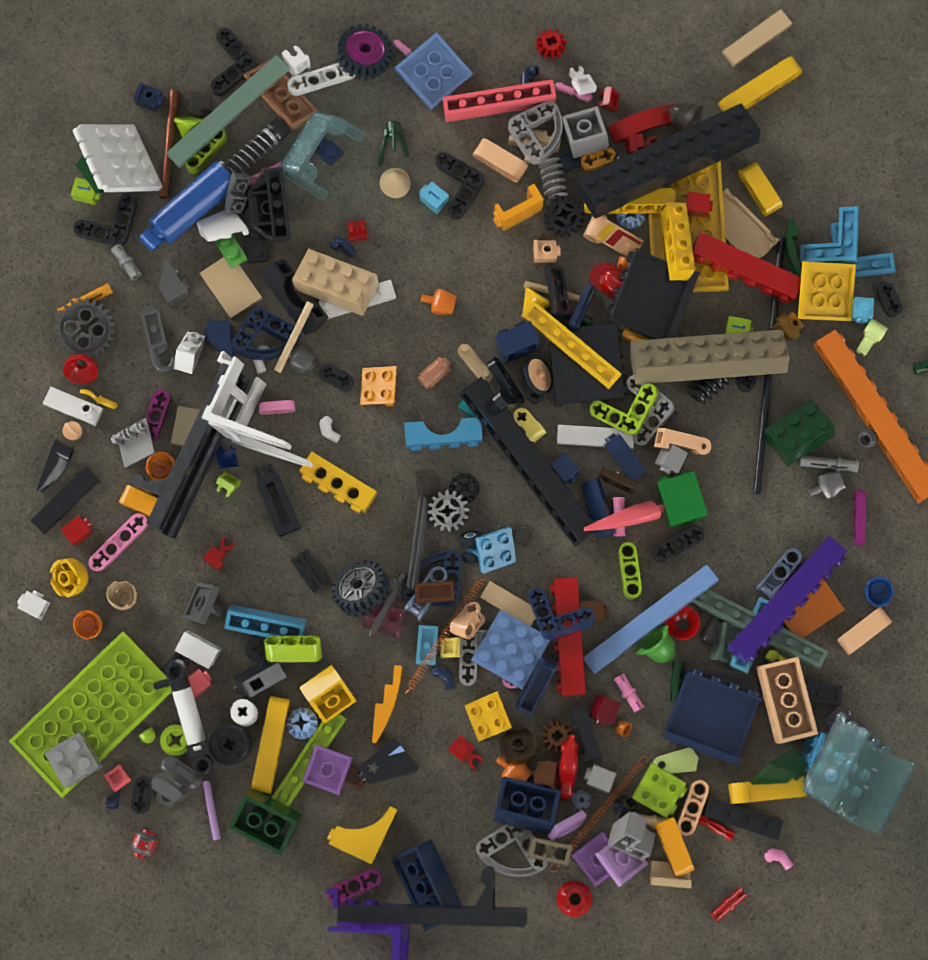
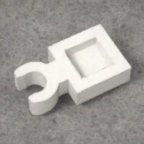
M579 66L578 72L570 68L569 76L572 78L571 83L578 95L596 92V84L589 74L584 75V68L582 66Z

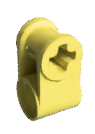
M519 408L514 412V420L519 426L523 427L530 441L535 443L546 434L543 426L527 409ZM518 414H519L520 416L525 415L524 421H523V420H520V421L517 420V419H518Z

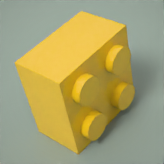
M332 665L299 687L324 724L356 702V699Z

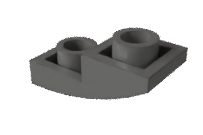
M232 172L225 198L226 213L242 214L248 197L245 195L251 180L248 174Z

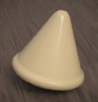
M399 168L386 170L380 178L381 190L391 198L403 197L411 187L409 175Z

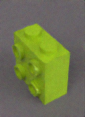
M651 762L632 798L667 818L669 814L673 815L678 806L675 804L678 797L682 798L686 793V782Z

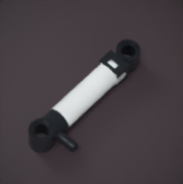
M173 659L165 668V675L168 679L154 682L153 687L155 690L168 686L171 687L186 738L190 759L195 758L193 770L198 775H207L214 765V761L207 752L206 743L208 738L205 736L187 675L186 664L180 659ZM172 666H178L181 669V673L178 675L173 674L171 671ZM206 760L208 767L201 768L198 761Z

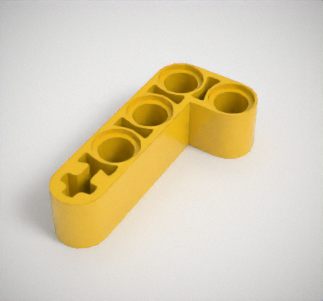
M804 776L797 781L793 779L783 784L752 785L750 782L728 784L731 804L807 796Z

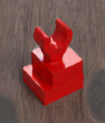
M628 134L625 139L626 153L632 154L651 145L650 142H654L656 137L652 136L647 140H643V134Z
M226 537L222 538L219 549L212 546L203 557L206 563L219 572L224 567L222 562L225 558L224 554L234 548V542L230 546L224 545L227 540Z

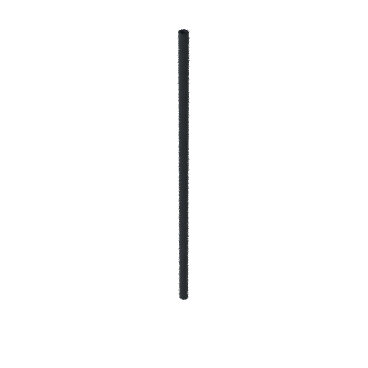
M778 237L780 241L777 243L775 266L782 268L785 237ZM772 295L769 329L777 323L775 319L778 317L779 300L774 295ZM772 374L764 375L753 494L757 495L761 494L766 443L765 429L768 422Z

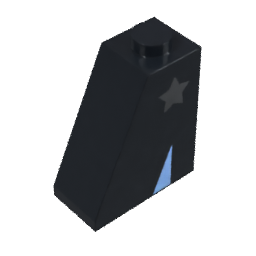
M393 738L357 768L359 771L357 776L363 783L367 782L369 785L416 773L419 767L398 741Z

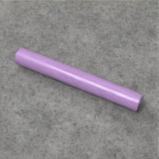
M210 780L204 781L202 784L213 841L219 840L221 836Z

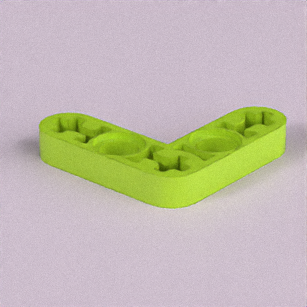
M650 383L642 385L628 414L601 401H595L591 404L590 413L593 417L626 434L636 435L641 431L658 397V388ZM652 387L651 391L653 392V395H648L646 399L647 401H650L649 404H647L644 401H640L641 398L645 399L647 396L645 390L650 389ZM639 404L645 406V412L641 415L636 413V407ZM596 406H601L602 410L608 412L607 415L603 413L597 414ZM614 413H618L620 420L614 424L611 421V416ZM624 421L630 424L634 422V426L636 427V429L630 430L628 426L623 424Z

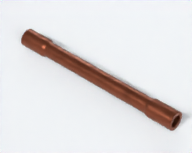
M174 89L169 90L168 117L160 181L163 187L159 190L160 199H170L173 161L166 153L174 146L176 132L174 119L177 117L180 101V91Z

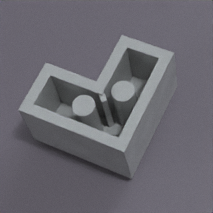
M629 812L612 824L607 846L642 861L651 855L656 834L645 827L647 819L641 817L638 813Z

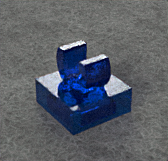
M232 445L230 449L223 450V447H220L217 450L216 456L219 469L238 467L236 449Z

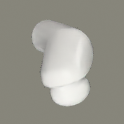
M260 345L256 349H269V347ZM253 360L258 374L266 371L263 360Z
M325 416L319 423L321 433L324 437L337 444L341 435L332 430V419L329 416Z

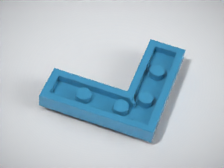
M839 207L838 243L800 245V264L802 265V261L824 263L858 262L859 207Z
M831 223L830 225L833 243H838L839 223ZM893 253L858 257V262L842 263L856 264L855 277L889 274L896 271Z

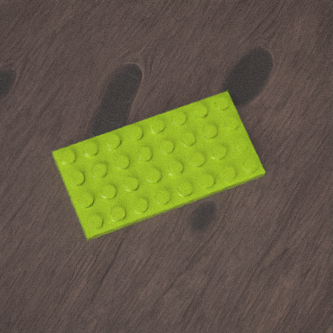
M123 631L15 734L9 742L57 794L64 798L79 782L71 787H64L46 757L45 752L81 732L85 734L101 762L172 693L170 686L155 690L153 687L154 682L168 678Z

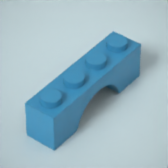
M476 417L462 418L457 429L446 435H438L431 432L423 421L404 423L406 449H410V451H420L423 447H429L430 450L441 449V446L459 448L463 444H467L468 447L479 446V443H482V427Z

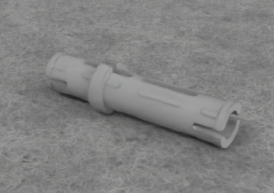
M805 455L800 459L799 465L800 467L857 473L859 460Z

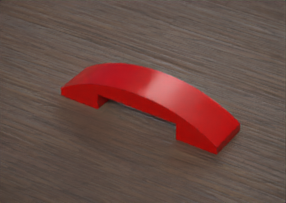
M670 104L631 115L609 125L607 128L613 144L625 141L628 134H640L664 125L666 127L684 120L678 104Z

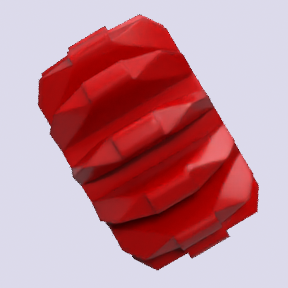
M549 28L548 33L542 30L541 36L536 38L537 43L535 47L539 49V55L544 54V59L551 56L553 61L555 56L560 58L561 53L566 51L567 41L564 40L563 33L558 35V29L552 32L551 28Z

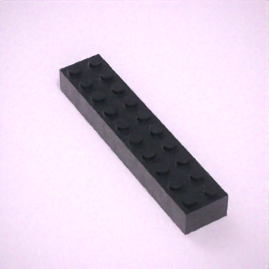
M740 103L577 178V192L593 217L597 219L655 190L666 187L758 144L761 130L743 104Z

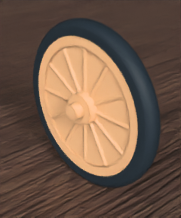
M537 356L529 357L524 363L525 380L532 391L539 395H545L551 390L553 384L550 368L543 359Z

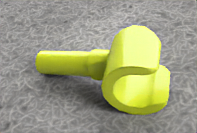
M769 650L765 655V658L771 663L775 662L776 659L779 661L787 659L779 655L775 650Z

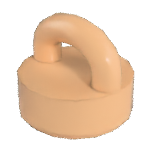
M74 421L65 423L63 427L65 438L69 441L80 439L83 433L82 427Z

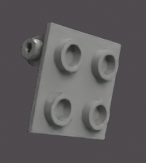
M147 418L114 433L111 437L113 444H119L124 468L155 453Z

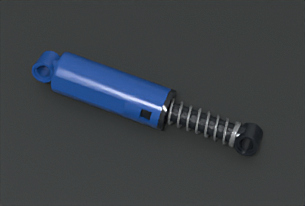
M280 116L276 117L266 128L261 130L260 136L256 135L255 140H250V145H245L244 150L240 149L239 154H234L232 160L228 159V164H225L221 159L215 161L183 191L152 216L149 220L152 226L145 230L139 236V239L151 252L162 245L164 241L172 244L213 207L226 198L232 172L240 173L242 171L244 173L246 167L250 168L249 165L252 162L256 163V158H261L260 155L263 152L267 153L266 150L269 147L272 148L271 145H277L292 130Z

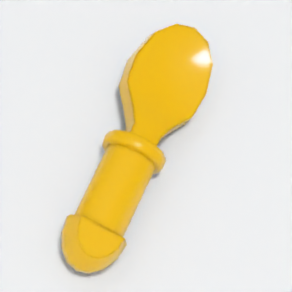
M81 389L79 392L92 397L97 401V404L112 409L117 408V403L102 397V395L97 397L91 390Z

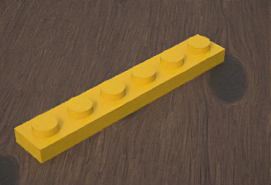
M535 301L521 315L527 322L531 321L535 329L607 389H610L622 375Z

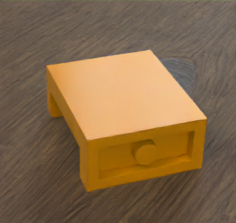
M535 184L528 187L527 200L505 212L502 211L499 204L495 205L493 221L497 228L501 227L502 231H505L542 211L544 199Z

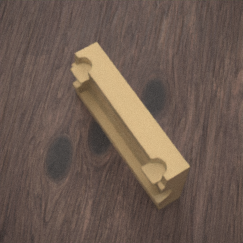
M728 188L723 191L726 243L762 259L780 240L774 237L771 231L736 196L730 193Z

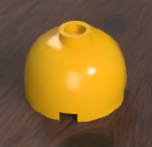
M74 558L57 560L50 569V573L53 572V579H50L54 591L61 597L76 596L88 584L89 577L85 565Z

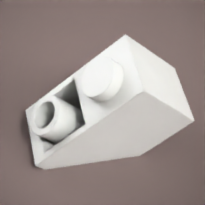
M187 331L176 350L174 369L193 373L199 361L205 336Z

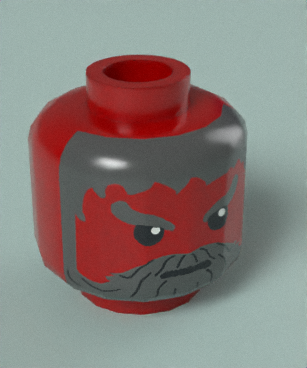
M144 828L142 831H137L130 844L131 850L135 851L134 856L145 859L146 856L152 857L159 844V839L156 837L157 834Z

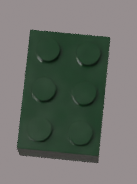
M813 399L805 402L765 429L767 442L787 467L835 436L834 424Z
M250 788L244 794L229 829L282 855L287 849L303 814Z

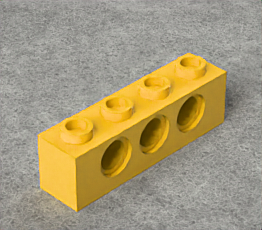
M668 202L661 212L669 280L688 281L695 271L686 203Z
M311 451L307 460L313 466L310 468L302 465L299 470L300 474H302L301 478L310 484L312 481L318 484L317 488L326 494L328 491L335 495L333 498L337 501L349 503L353 511L366 513L377 496V491ZM319 470L326 471V476L324 478H317L316 473ZM335 480L343 482L340 488H334L332 483ZM351 490L359 492L356 498H350L348 494Z

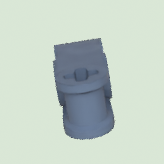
M795 548L788 549L755 589L757 591L761 590L771 600L802 559L801 552ZM788 554H793L796 557L795 563L788 561ZM779 568L784 571L783 578H779L776 575V569Z
M440 566L434 567L423 583L447 581L446 570ZM442 572L444 578L441 581H436L433 578L434 573ZM414 594L406 604L404 611L411 612L420 621L431 603L416 604Z

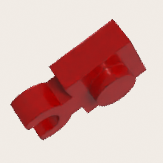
M462 735L448 748L461 763L467 759L469 767L473 770L476 769L472 764L473 759H478L480 762L483 761L481 756L472 753L475 747Z

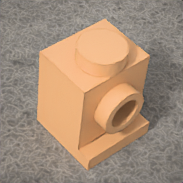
M534 240V263L557 262V256H560L561 252L560 245H556V240ZM544 248H550L551 250L549 252H545Z

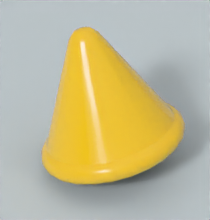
M525 288L523 313L533 301L544 310L551 307L549 300L531 288Z

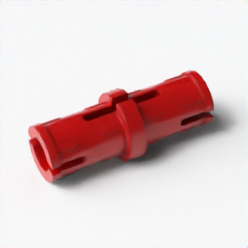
M739 887L727 899L724 898L723 902L710 912V915L719 923L722 918L730 911L733 912L735 907L748 896Z

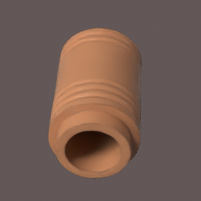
M438 357L419 373L418 380L426 389L432 388L451 372L450 367L452 365L445 357L443 359Z

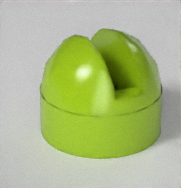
M149 727L138 736L144 743H151L155 739V731L152 727Z

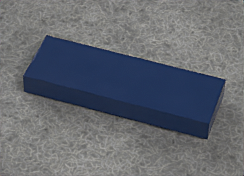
M600 478L581 484L590 518L596 522L610 516ZM615 528L597 530L595 535L597 539H601L615 534L616 531Z

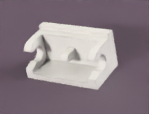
M294 46V50L297 52L296 56H291L287 50L282 52L283 61L289 67V72L293 77L312 71L308 55H305L299 47Z
M189 630L183 633L175 649L176 652L208 669L214 665L222 650L221 647Z

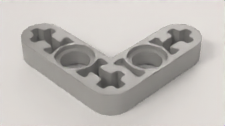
M632 375L627 380V387L637 396L640 388H633L634 384L632 381L634 380V375ZM658 390V397L639 433L644 434L647 429H644V426L653 432L645 434V441H639V433L633 435V440L638 445H648L657 434V429L664 425L675 409L674 402L660 390ZM641 398L644 402L649 404L650 401H647V398ZM668 402L669 410H664L661 413V415H664V417L662 418L659 414H656L655 412L656 410L658 412H661V410L663 409L662 403ZM653 416L659 420L656 427H651L649 424V420Z
M477 630L473 636L475 640L471 641V647H475V650H463V646L467 647V640H463V637H460L459 680L464 686H472L476 682L477 664L474 662L465 663L463 655L469 652L474 656L483 640V636L486 635L488 630ZM462 666H474V670L470 669V675L474 677L470 679V683H466V680L462 679V676L466 675V669H462Z

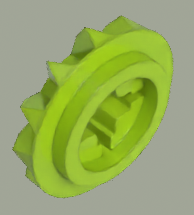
M182 725L168 726L161 734V747L164 752L171 756H180L187 752V742ZM170 734L176 737L181 736L179 740L182 745L181 747L177 744L171 745L173 739Z

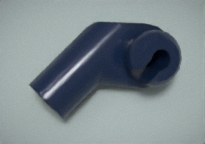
M533 65L524 70L521 74V84L530 83L540 73V68L537 65Z
M440 664L432 667V675L434 677L439 676L444 680L446 690L455 688L452 672Z

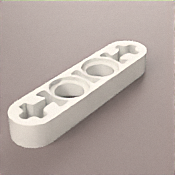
M339 63L290 78L288 81V91L294 96H299L350 80L356 75L354 74L353 77L349 76V73H345L343 67H340ZM334 72L336 77L328 79L326 73ZM311 77H316L319 82L313 85L308 80ZM296 83V85L299 86V89L293 87V84Z

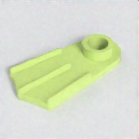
M688 747L658 756L654 759L653 763L658 766V763L663 761L665 763L663 769L670 773L692 772L697 770L699 757L692 748Z

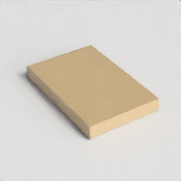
M224 257L199 273L231 320L263 299L241 266L237 265L230 268Z

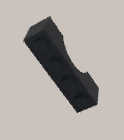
M282 259L273 262L261 277L287 310L288 314L297 323L306 303L298 297L292 282L295 272L286 260ZM318 303L314 304L301 330L305 335L317 331L329 318Z

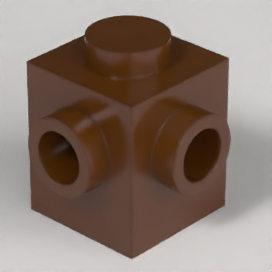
M551 760L538 761L537 768L533 769L532 777L534 784L557 789L558 764Z

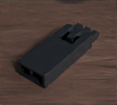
M269 465L270 473H267L265 467L261 468L263 476H260V472L255 470L254 472L259 482L257 486L278 537L280 538L301 529L279 474L276 475L273 465ZM273 485L276 486V489L280 496L275 497V499H271L270 494L267 490V488L269 487L271 494L276 493Z

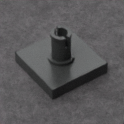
M197 582L182 618L205 625L209 614L220 617L223 614L224 606L214 603L220 588Z

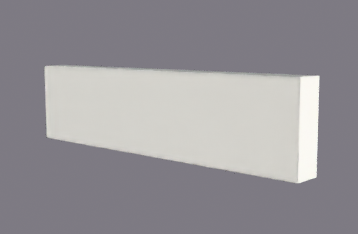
M558 425L557 445L604 447L603 444L606 443L604 440L612 433L615 435L619 433L628 446L633 449L634 440L633 435L626 434L616 428Z

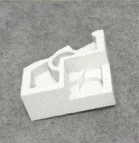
M225 210L197 222L200 235L208 242L222 238H231L232 233L242 232L243 235L249 234L247 227L236 213H226Z

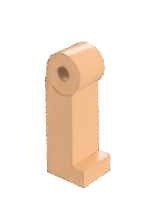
M666 428L657 429L654 447L668 449L669 444L690 449L694 454L706 455L711 450V442L706 438Z

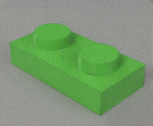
M233 234L231 238L215 240L217 247L230 268L247 260Z

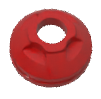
M76 354L67 358L63 366V373L69 381L75 384H89L98 376V365L93 358L84 354ZM84 360L87 362V365L80 366L76 362Z
M685 606L665 621V626H668V634L672 638L685 641L693 638L698 633L700 618L693 608ZM678 621H687L689 624L688 628L683 631L677 628Z
M568 881L559 888L556 902L561 912L565 915L579 917L590 909L592 894L586 884L580 881ZM572 893L580 895L581 902L578 905H572L569 902V896Z

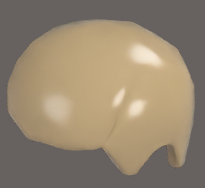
M114 581L107 587L106 591L109 604L117 610L130 609L137 601V591L127 581Z

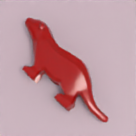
M573 734L569 736L567 742L561 743L560 751L562 754L558 762L559 790H561L560 798L562 801H568L575 794L573 786L578 770V743H575V735Z

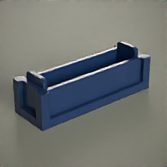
M541 655L515 703V710H521L529 714V717H533L538 702L555 671L559 669V663Z

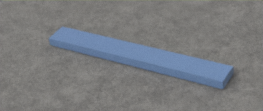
M705 565L584 656L583 660L592 672L596 674L716 584L719 579L708 565Z

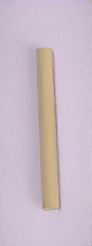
M306 302L274 368L275 371L282 372L314 306L313 303Z

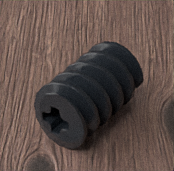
M729 378L698 380L699 383L694 382L692 384L693 388L687 387V390L696 402L706 404L705 397L711 400V392L718 395L717 388L723 391L724 387L722 384L724 383L729 386Z

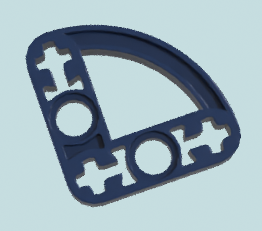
M261 307L254 308L233 338L231 349L234 353L252 360L278 358L281 356L289 340V335H291L295 326ZM261 315L262 318H259L256 324L254 322L256 316ZM277 323L280 325V329L274 330L270 327V324ZM250 327L254 329L255 333L247 334L244 329ZM261 330L284 342L270 349L250 347ZM300 332V334H299V337H298V339H297V341H296L294 347H295V346L297 345V343L299 342V339H300V336H301V332ZM242 338H244L243 346L238 347L237 344H240Z
M454 550L431 554L421 560L420 573L429 565L444 560V569L447 572V576L455 574L457 582L454 583L455 601L449 603V601L443 603L434 602L430 606L454 607L460 599L461 555ZM451 555H455V558L458 559L454 565V569L459 568L458 571L446 570L447 567L451 568V562L447 561L448 558H451ZM407 581L404 587L403 594L406 603H408V601L410 600V598L407 597V594H410L411 591H414L415 593V590H410L407 588Z

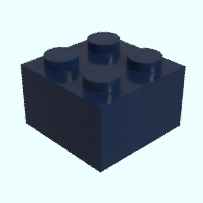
M525 321L519 322L515 325V328L510 330L507 328L503 329L495 336V347L504 365L539 350L540 341L531 321L527 323Z

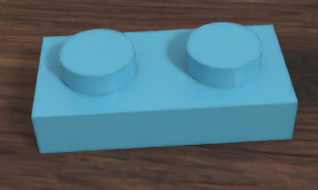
M419 625L416 654L417 665H422V662H424V659H426V656H428V653L436 644L438 626ZM429 654L432 658H434V660L430 657H427L430 661H432V663L428 660L425 661L428 664H430V666H435L436 657L432 654Z

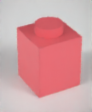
M198 669L188 677L194 699H197L213 686L210 682L213 679L207 671L202 672Z

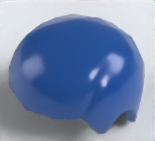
M881 576L871 578L864 589L865 598L870 604L878 607L888 605L894 596L893 584L887 578Z

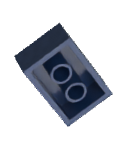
M503 776L492 821L549 835L554 826L561 790Z

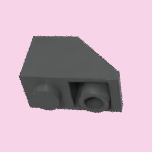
M165 261L158 288L169 306L172 307L190 296L187 291L190 287L184 279H179L177 275L180 272L174 264L170 265L168 261Z

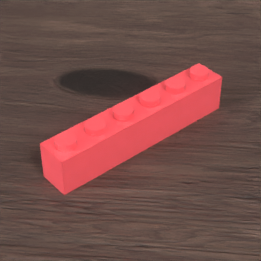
M552 79L443 97L445 121L452 122L526 110L545 101L556 103L554 82Z

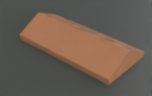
M269 61L245 73L244 77L247 80L250 79ZM284 74L261 96L291 130L302 128L316 117L319 111L303 94L294 96L289 93L288 81L290 79Z

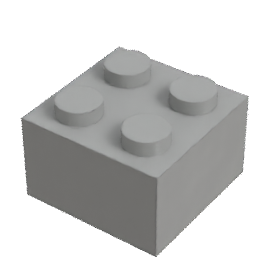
M598 106L562 116L564 132L573 159L609 148L607 132Z
M81 732L45 752L46 757L64 787H71L103 767L85 734Z

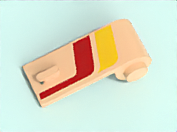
M605 215L597 219L592 216L583 234L587 240L594 243H603L626 257L629 251H633L635 248L640 249L643 243L642 239L607 220L608 217Z

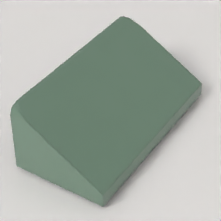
M718 622L710 660L730 665L733 654L727 648L739 635L741 629L729 623Z

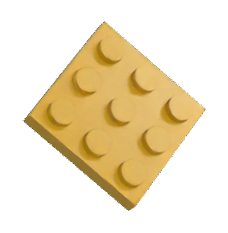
M802 261L798 319L851 321L856 264Z

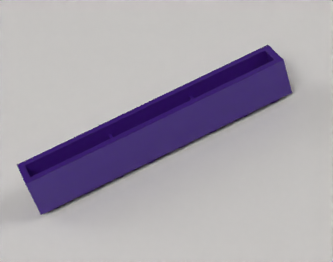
M829 536L730 643L727 650L744 665L748 660L753 662L759 655L757 652L761 646L765 648L772 641L769 637L773 633L777 635L784 627L782 623L786 619L790 621L797 613L795 609L798 606L802 608L809 600L807 596L811 592L815 594L822 586L819 584L823 578L827 580L834 573L832 568L835 565L839 567L845 561L844 555L847 550Z

